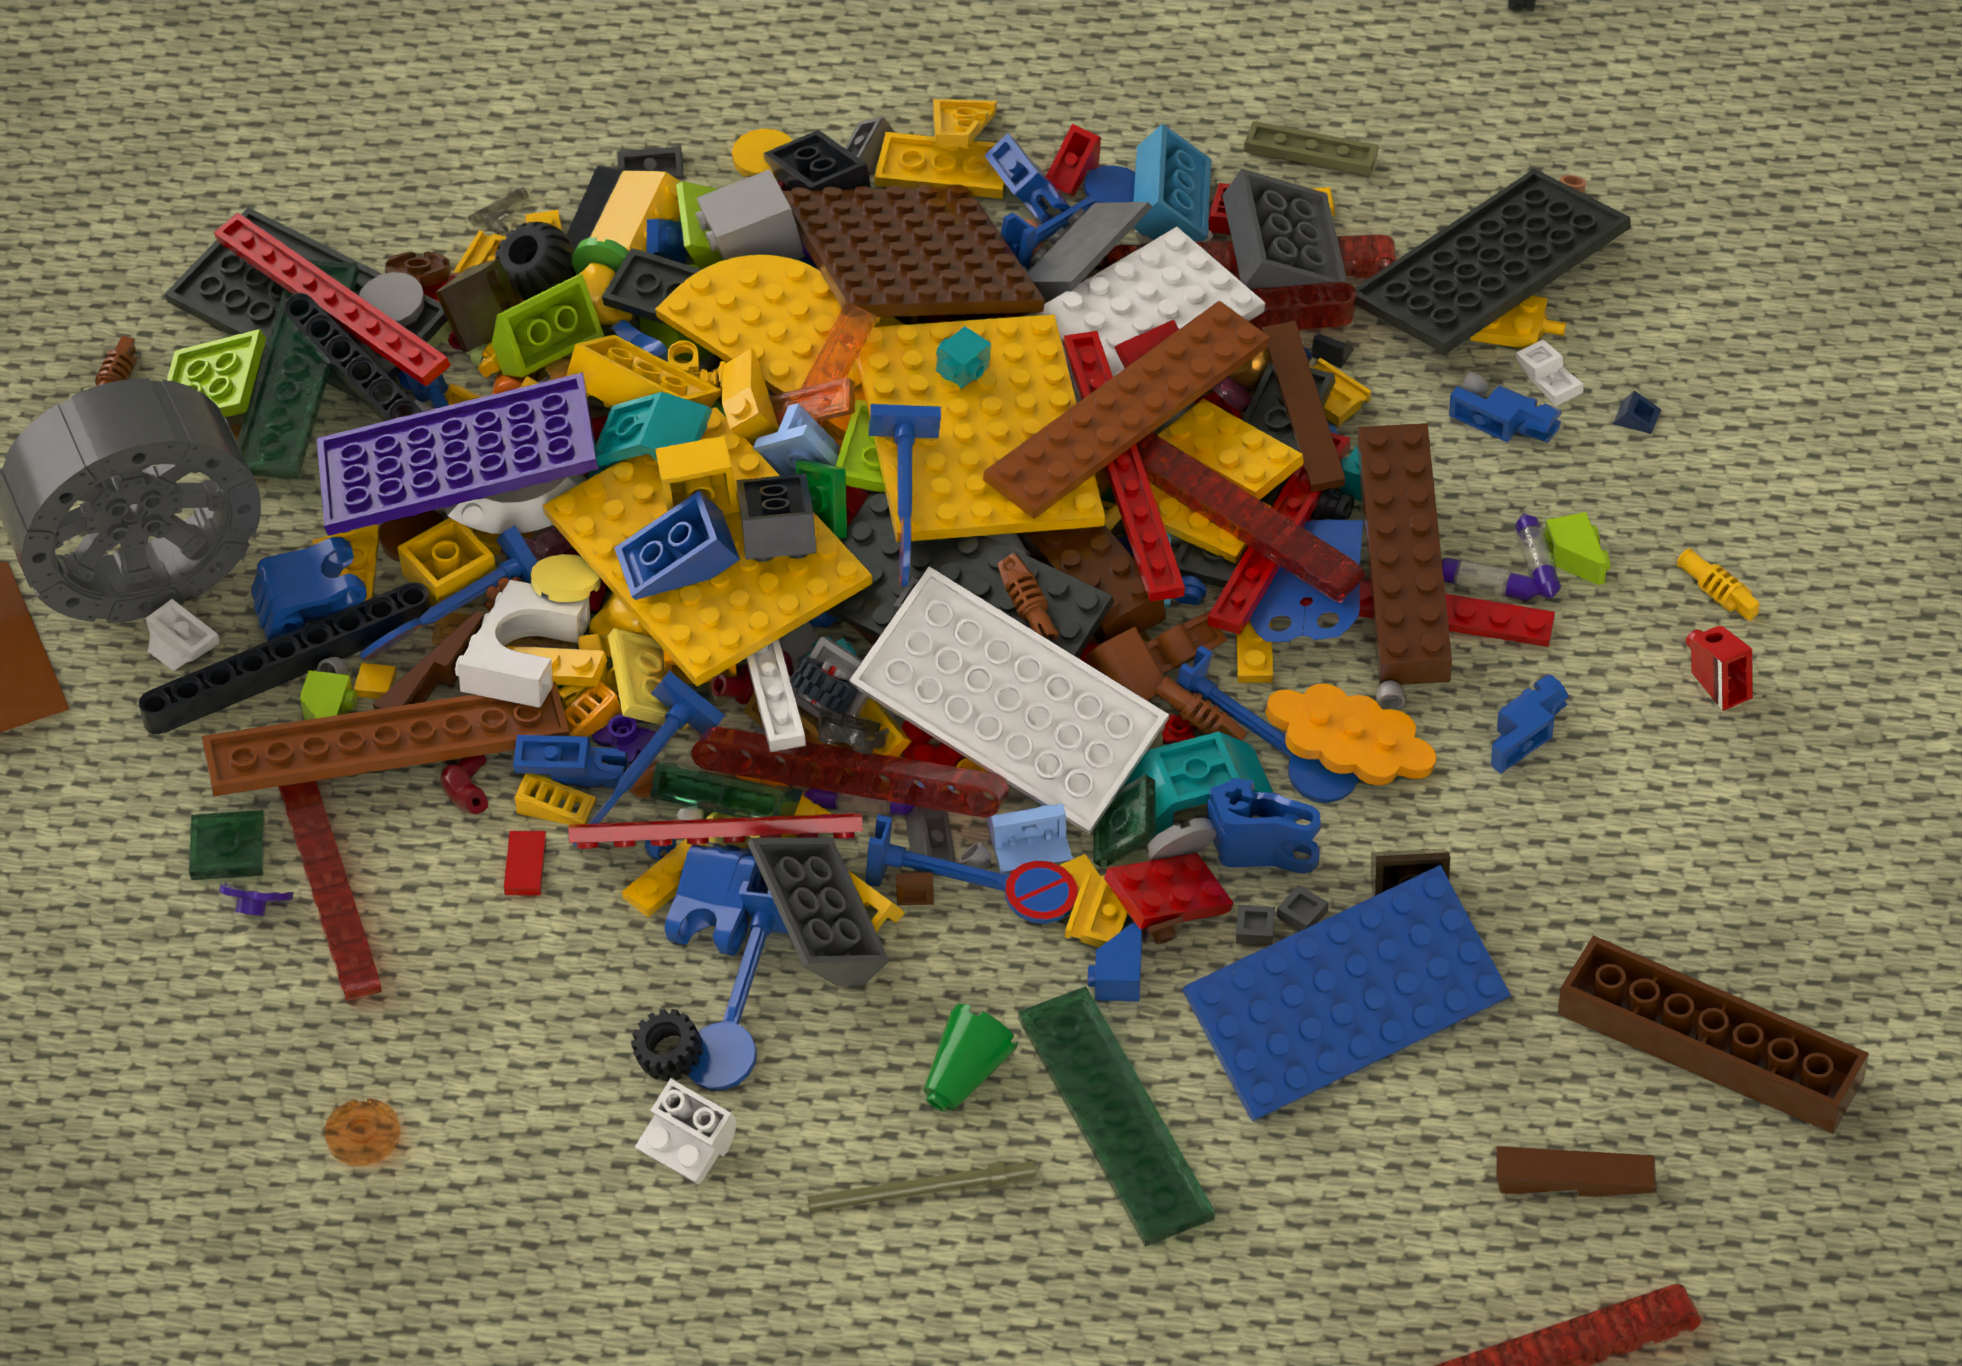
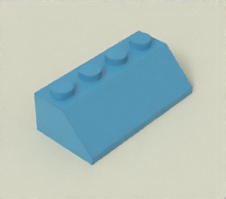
M1163 123L1137 146L1133 202H1149L1152 208L1134 227L1138 233L1148 236L1152 240L1178 227L1194 242L1204 241L1208 237L1211 158Z

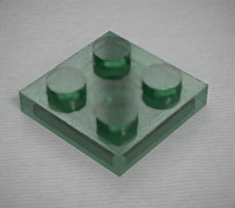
M1145 774L1117 792L1111 805L1094 828L1093 863L1100 867H1108L1156 837V780Z
M254 810L191 815L189 857L191 881L264 876V811Z

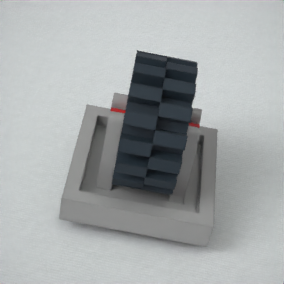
M821 636L810 656L803 657L789 681L792 684L796 704L842 735L848 734L869 699L867 695L849 683L850 678L860 666L862 660L826 636Z

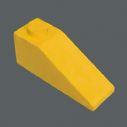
M751 348L723 365L722 405L730 430L739 437L744 436L753 446L757 437L776 433L779 426L756 352Z

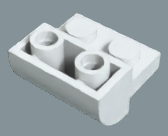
M670 1078L650 1110L654 1117L635 1145V1148L699 1185L718 1156L724 1157L728 1152L735 1135L736 1119L731 1112Z

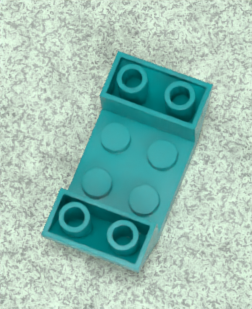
M665 392L613 405L595 446L599 469L589 471V478L621 460L643 456L647 453L657 462L655 449L700 440L707 429V423L712 410L706 405Z
M1221 732L1150 749L1140 760L1119 791L1139 839L1159 834L1172 827L1173 812L1206 804L1210 799V788L1228 782L1232 778L1253 780L1254 792H1274L1253 745Z

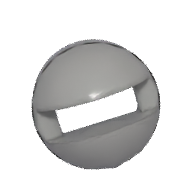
M1469 371L1462 384V389L1475 393L1482 398L1486 395V389L1488 388L1486 379L1478 373Z
M338 657L324 659L317 667L318 672L344 675L349 673L347 663Z
M1393 680L1385 681L1377 689L1376 699L1382 710L1401 709L1405 705L1404 690L1399 683Z
M977 842L962 854L959 863L987 870V867L991 865V855L981 842Z

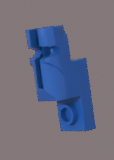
M1007 133L984 155L1011 192L1027 206L1041 224L1053 218L1052 215L1046 212L1049 207L1042 200V197H1045L1053 208H1059L1061 212L1070 208L1053 183L1046 177L1040 167L1027 156L1010 134Z
M1500 385L1487 400L1458 386L1450 394V417L1507 443L1517 430L1524 436L1548 443L1560 428L1561 421L1557 420V418L1560 417L1562 412L1560 409L1545 403L1537 407V399L1526 397Z
M1545 675L1533 684L1535 690L1525 689L1521 695L1506 704L1498 712L1497 731L1502 735L1492 745L1491 766L1500 774L1553 737L1554 717L1561 709L1568 705L1564 700L1569 698L1565 687L1554 676Z
M517 735L513 768L515 773L551 774L553 781L563 785L599 788V785H603L606 788H616L619 779L629 768L628 752L619 751L615 748L591 747L588 737Z

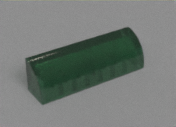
M656 763L650 798L739 818L793 816L799 805L802 790L680 763Z

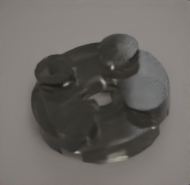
M823 712L819 715L816 730L819 732L818 740L823 743L838 745L840 741L852 744L851 749L853 751L863 754H872L874 748L881 749L887 744L889 729L885 728L879 731L881 724L876 721L851 714H842V719L840 720L831 719L833 712Z

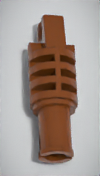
M122 336L115 349L108 351L95 378L96 386L129 379L137 362V356H134L136 351L134 338Z
M1017 554L1009 555L997 563L1004 587L1021 619L1029 622L1033 631L1049 641L1048 635H1051L1055 641L1059 637V632L1055 629L1047 613L1048 602L1033 573Z
M1168 675L1154 692L1156 696L1165 700L1179 711L1178 715L1181 720L1185 721L1187 719L1190 721L1188 725L1191 727L1197 726L1199 733L1204 731L1207 735L1221 732L1241 741L1247 734L1241 726L1227 715V712H1219L1220 707L1216 704L1211 706L1209 699L1204 701L1202 694H1197L1196 692L1192 694Z

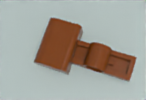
M1209 610L1184 624L1180 623L1168 629L1147 643L1144 642L1137 628L1133 627L1097 646L1084 657L1091 667L1150 702L1158 698L1154 692L1165 678L1164 675L1182 666L1184 663L1194 660L1197 649L1201 645L1211 651L1228 640L1221 629L1208 626Z

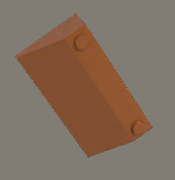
M0 562V732L69 709L8 562Z

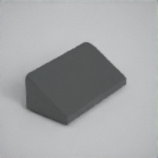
M885 117L859 122L845 147L867 163L869 175H872L878 164L885 133H895Z
M681 146L617 152L618 168L630 171H664L676 179L684 178Z
M916 804L905 818L910 851L956 863L948 812ZM913 869L914 872L928 873V872H924V871H920V870Z

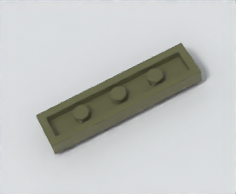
M1253 121L1244 142V152L1370 176L1378 156V145Z

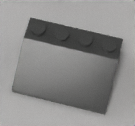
M1241 169L1223 194L1241 282L1253 293L1268 297L1346 291L1348 283L1327 193Z
M1149 202L1095 203L1086 211L1079 208L1067 220L1071 226L1067 230L1061 227L1048 240L1052 244L1048 250L1044 247L1040 248L1029 259L1033 265L1028 270L1023 266L1045 299L1044 304L1066 291H1072L1152 208Z
M751 838L747 842L801 962L806 969L836 986H857L867 983L889 962L888 956L833 838Z

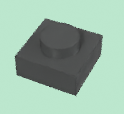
M1298 885L1277 908V918L1302 931L1317 924L1328 912V902Z
M1238 905L1236 943L1272 945L1275 907Z

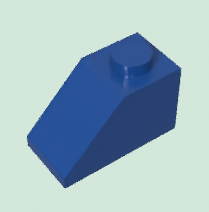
M1135 922L1096 950V964L1088 965V987H1095V1000L1140 1001L1142 929H1139Z

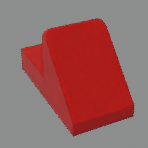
M1072 123L1046 174V177L1053 183L1056 189L1072 197L1076 195L1088 169L1092 171L1099 168L1101 137Z

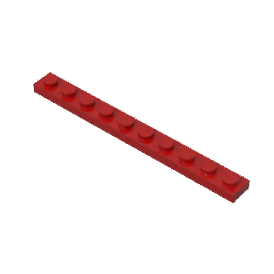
M240 213L235 214L213 232L220 244L292 294L305 293L309 295L342 329L425 387L451 366L447 356Z
M1098 331L1064 335L1063 345L1081 399L1083 400L1113 378ZM1134 444L1130 449L1105 466V470L1149 601L1184 597L1185 586L1138 448Z

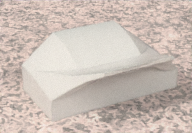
M173 599L145 618L150 633L147 651L173 671L186 662L194 661L220 643L219 636L215 631Z

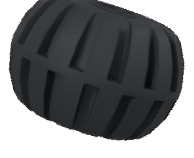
M528 222L516 226L515 231L511 229L505 235L507 238L505 240L502 239L498 245L495 259L499 258L503 268L507 271L509 281L518 299L526 301L572 278V272H575L572 266L574 248L570 239L561 229L549 223Z

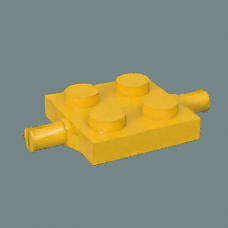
M1532 295L1470 337V341L1524 349L1539 342L1544 333L1564 336L1566 322L1547 320L1548 298Z

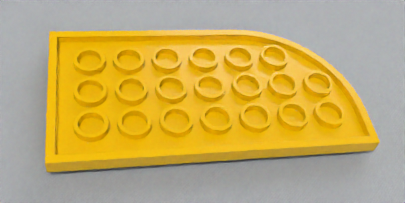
M775 255L741 256L710 265L686 279L655 309L657 318L726 362L752 348L756 352L767 389L792 405L799 403L812 418L843 438L845 437L856 399L866 401L852 339L853 329L905 325L893 316L848 318L818 269L795 259Z

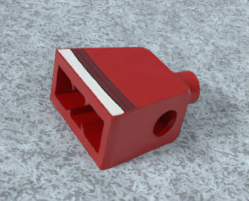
M1716 626L1705 632L1700 629L1690 632L1686 637L1685 643L1691 649V673L1720 709L1725 711L1752 699V648L1723 626Z

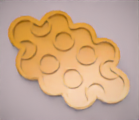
M1323 683L1310 686L1304 694L1289 689L1273 692L1268 698L1265 709L1266 717L1272 725L1286 731L1284 741L1287 748L1300 758L1309 760L1319 759L1326 769L1334 773L1348 774L1353 772L1365 783L1379 786L1391 783L1397 775L1410 779H1422L1429 776L1434 769L1437 757L1435 750L1429 743L1415 737L1416 725L1409 715L1394 709L1382 710L1380 705L1368 696H1347L1340 688Z

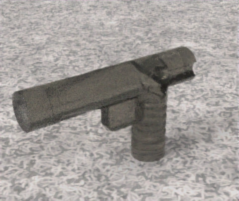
M520 187L513 191V193L469 215L468 221L474 227L484 222L497 235L502 236L508 232V227L502 222L503 219L509 217L507 209L529 197L528 192L524 187Z

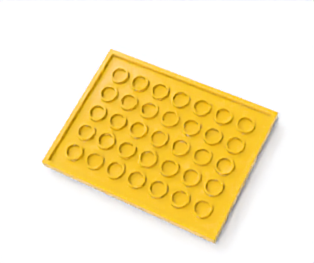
M1055 314L853 329L852 339L869 418L871 404L941 407L939 437L915 438V443L912 445L911 541L1104 526L1105 514L1095 474L1035 519L983 481L984 471L1077 404ZM966 326L991 343L989 367L978 380H972L962 389L936 372V351L944 339L951 338ZM874 436L896 542H900L901 523L898 516L897 445L894 442V437Z
M717 407L711 409L712 413L707 423V429L700 440L725 435L739 512L726 514L724 517L740 560L714 578L637 600L631 597L614 547L667 512L658 462L648 453L643 456L621 460L542 505L545 516L696 687L873 584L872 574L814 512L816 553L808 554V556L803 558L773 557V559L765 562H757L753 559L746 560L737 480L780 475L753 449V446L744 436L739 437L730 430L727 418Z

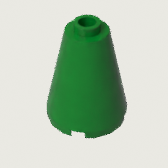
M956 1004L951 1010L923 1089L928 1096L926 1101L932 1107L942 1112H945L947 1108L955 1110L1014 1053L1018 1046V1042L1011 1043L1014 1034L1005 1025L984 1011L979 1016L969 1013L972 1006L967 1004Z

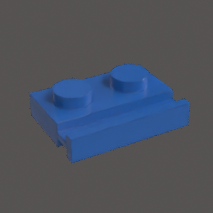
M647 219V253L686 265V256H690V254L684 247L681 222Z

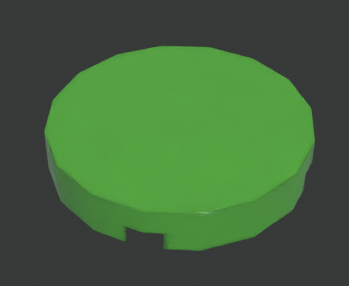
M589 237L582 240L576 247L572 255V266L578 275L590 263H601L611 268L616 274L629 251L613 240L605 239L603 242L596 241L598 237Z

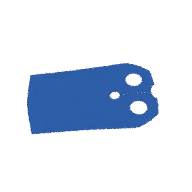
M1314 520L1306 522L1250 618L1253 629L1266 642H1290L1292 639L1302 635L1311 637L1313 640L1335 638L1341 636L1356 621L1360 612L1362 520ZM1305 597H1310L1313 600L1309 606H1302L1300 601ZM1330 612L1339 616V622L1331 628H1322L1317 624L1318 617L1324 613ZM1277 616H1287L1292 622L1290 627L1284 631L1272 630L1269 627V623Z

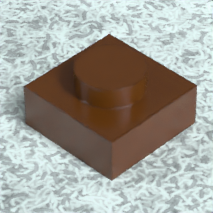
M933 872L896 873L897 905H934Z

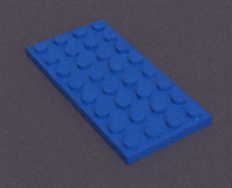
M1441 865L1185 985L1182 989L1252 1121L1258 1120L1511 996Z

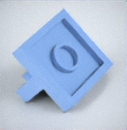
M798 403L788 406L778 432L757 437L753 449L780 476L796 474V461L811 460L836 466L840 446Z
M1063 803L986 816L1000 874L1010 875L1021 864L1035 860L1050 861L1057 865L1072 860L1066 837V813Z

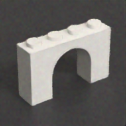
M510 580L503 592L497 594L491 612L484 615L481 628L477 634L472 635L468 649L464 655L459 656L456 662L455 673L456 676H459L460 691L540 708L553 687L551 658L516 652L504 646L513 640L528 636H541L578 644V637L584 635L590 624L589 597L576 602H555L549 600L547 594L541 593L540 596L535 593L529 583Z

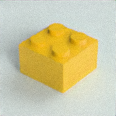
M725 435L655 449L667 512L699 490L720 508L724 515L739 512Z
M452 518L444 520L398 546L402 575L410 583H420L427 588L432 607L496 570L494 555L466 525L458 523Z

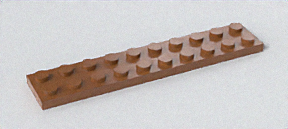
M1219 300L984 471L983 481L1035 519L1130 449L1134 444H1137L1267 348L1270 337Z
M553 682V687L540 708L474 694L202 736L212 793L213 796L510 751L515 750L517 735L570 736L557 684Z

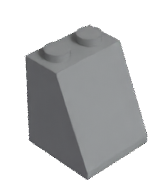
M771 169L696 198L700 211L695 213L702 232L708 230L705 235L712 251H719L723 261L748 255H775L791 259L805 257V254L802 252L803 247L792 209Z

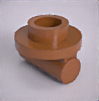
M656 760L651 763L632 786L630 792L633 795L649 798L657 795L662 790L664 785L662 773H664V770L659 761Z

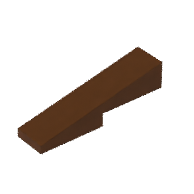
M477 611L472 614L373 703L374 710L426 702L439 682L453 686L459 677L455 673L456 662L459 656L464 655L468 649L472 635L477 634L481 628L484 614Z
M1496 1146V1178L1500 1193L1505 1194L1578 1190L1579 1196L1602 1197L1656 1193V1161L1654 1155Z

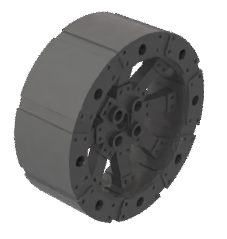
M149 378L128 379L102 384L79 392L62 404H56L35 419L14 441L4 457L5 462L2 469L0 468V519L29 587L34 589L36 596L45 605L54 611L78 620L95 622L96 619H106L108 623L134 621L151 615L171 599L182 605L184 604L183 600L194 594L197 597L222 580L241 560L250 546L248 540L251 534H256L261 514L259 489L226 417H223L220 408L205 394L190 386L174 381H150ZM191 472L194 474L201 472L211 479L203 481V483H176V481ZM77 500L85 501L79 507L69 511ZM182 508H195L193 515L185 521L174 515L182 512ZM83 532L86 533V536L75 552L65 554L64 556L55 554V550L63 546L64 541ZM149 536L155 537V538L151 539L150 542L148 543ZM120 543L122 550L103 556L107 550L111 551Z

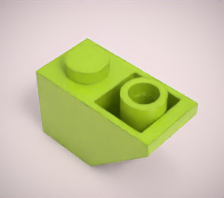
M1583 512L1546 519L1544 542L1554 566L1597 585L1605 584L1606 571L1610 570V558L1608 552L1601 549L1598 528L1596 525H1591L1587 513Z
M308 671L300 695L304 719L336 716L354 711L357 704V691L352 690L350 675Z

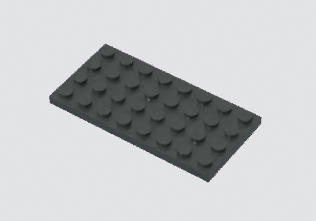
M1532 169L1349 291L1350 303L1438 351L1447 354L1631 228V218L1536 169Z
M249 207L241 214L358 296L368 281L382 275V273ZM217 240L165 293L168 303L233 336L260 329L266 336L264 352L274 351L275 355H278L279 352L285 353L286 358L290 355L294 358V362L298 363L301 371L364 402L293 329L284 312L285 301L293 294L220 244ZM424 295L423 312L405 328L427 343L448 319L440 302ZM308 311L302 312L299 316L305 315ZM345 331L392 380L400 373V368ZM329 332L321 334L318 338L326 336ZM349 353L342 355L339 359L347 357ZM365 375L360 380H365L370 375Z
M871 491L848 526L847 538H841L840 541L872 574L873 584L825 611V613L879 638L897 613L893 606L905 587H900L899 584L900 542H896L886 494ZM986 536L911 541L909 581L912 576L920 580L927 568L931 567L1032 630L1029 622L1021 619L1004 587L997 563L1009 555L1017 554L1033 573L1048 602L1047 613L1055 629L1059 632V637L1055 641L1051 635H1048L1050 641L1078 659L1115 602L1111 594Z

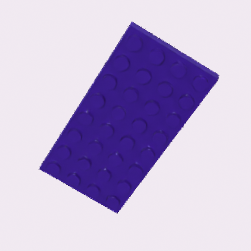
M583 372L317 438L323 520L328 536L599 469L587 386Z

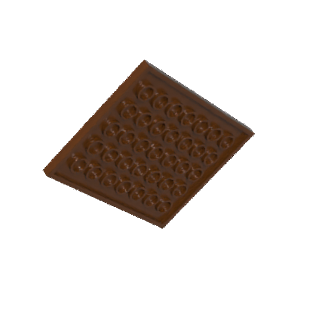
M955 184L949 186V188H935L929 185H921L916 189H904L900 186L872 189L860 186L856 187L855 190L826 187L823 190L810 191L805 188H793L791 191H782L792 209L801 241L848 318L1031 313L1044 311L1045 299L972 191L968 190L966 186Z

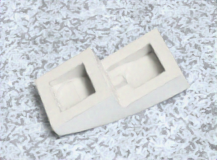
M1541 340L1516 352V359L1526 375L1555 406L1583 393V383L1563 367V356L1546 341Z

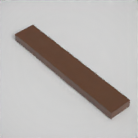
M1296 321L1262 327V332L1270 337L1267 351L1298 451L1303 454V467L1311 492L1345 486V476Z

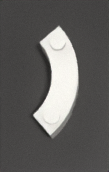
M577 474L548 483L520 488L516 491H508L479 500L455 504L445 509L447 515L458 523L483 532L502 534L514 525L520 533L536 531L553 525L545 516L542 505L581 484L587 478Z

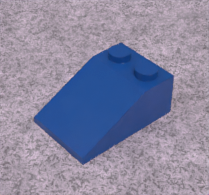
M700 490L614 547L631 597L635 600L712 579L740 560L722 510Z

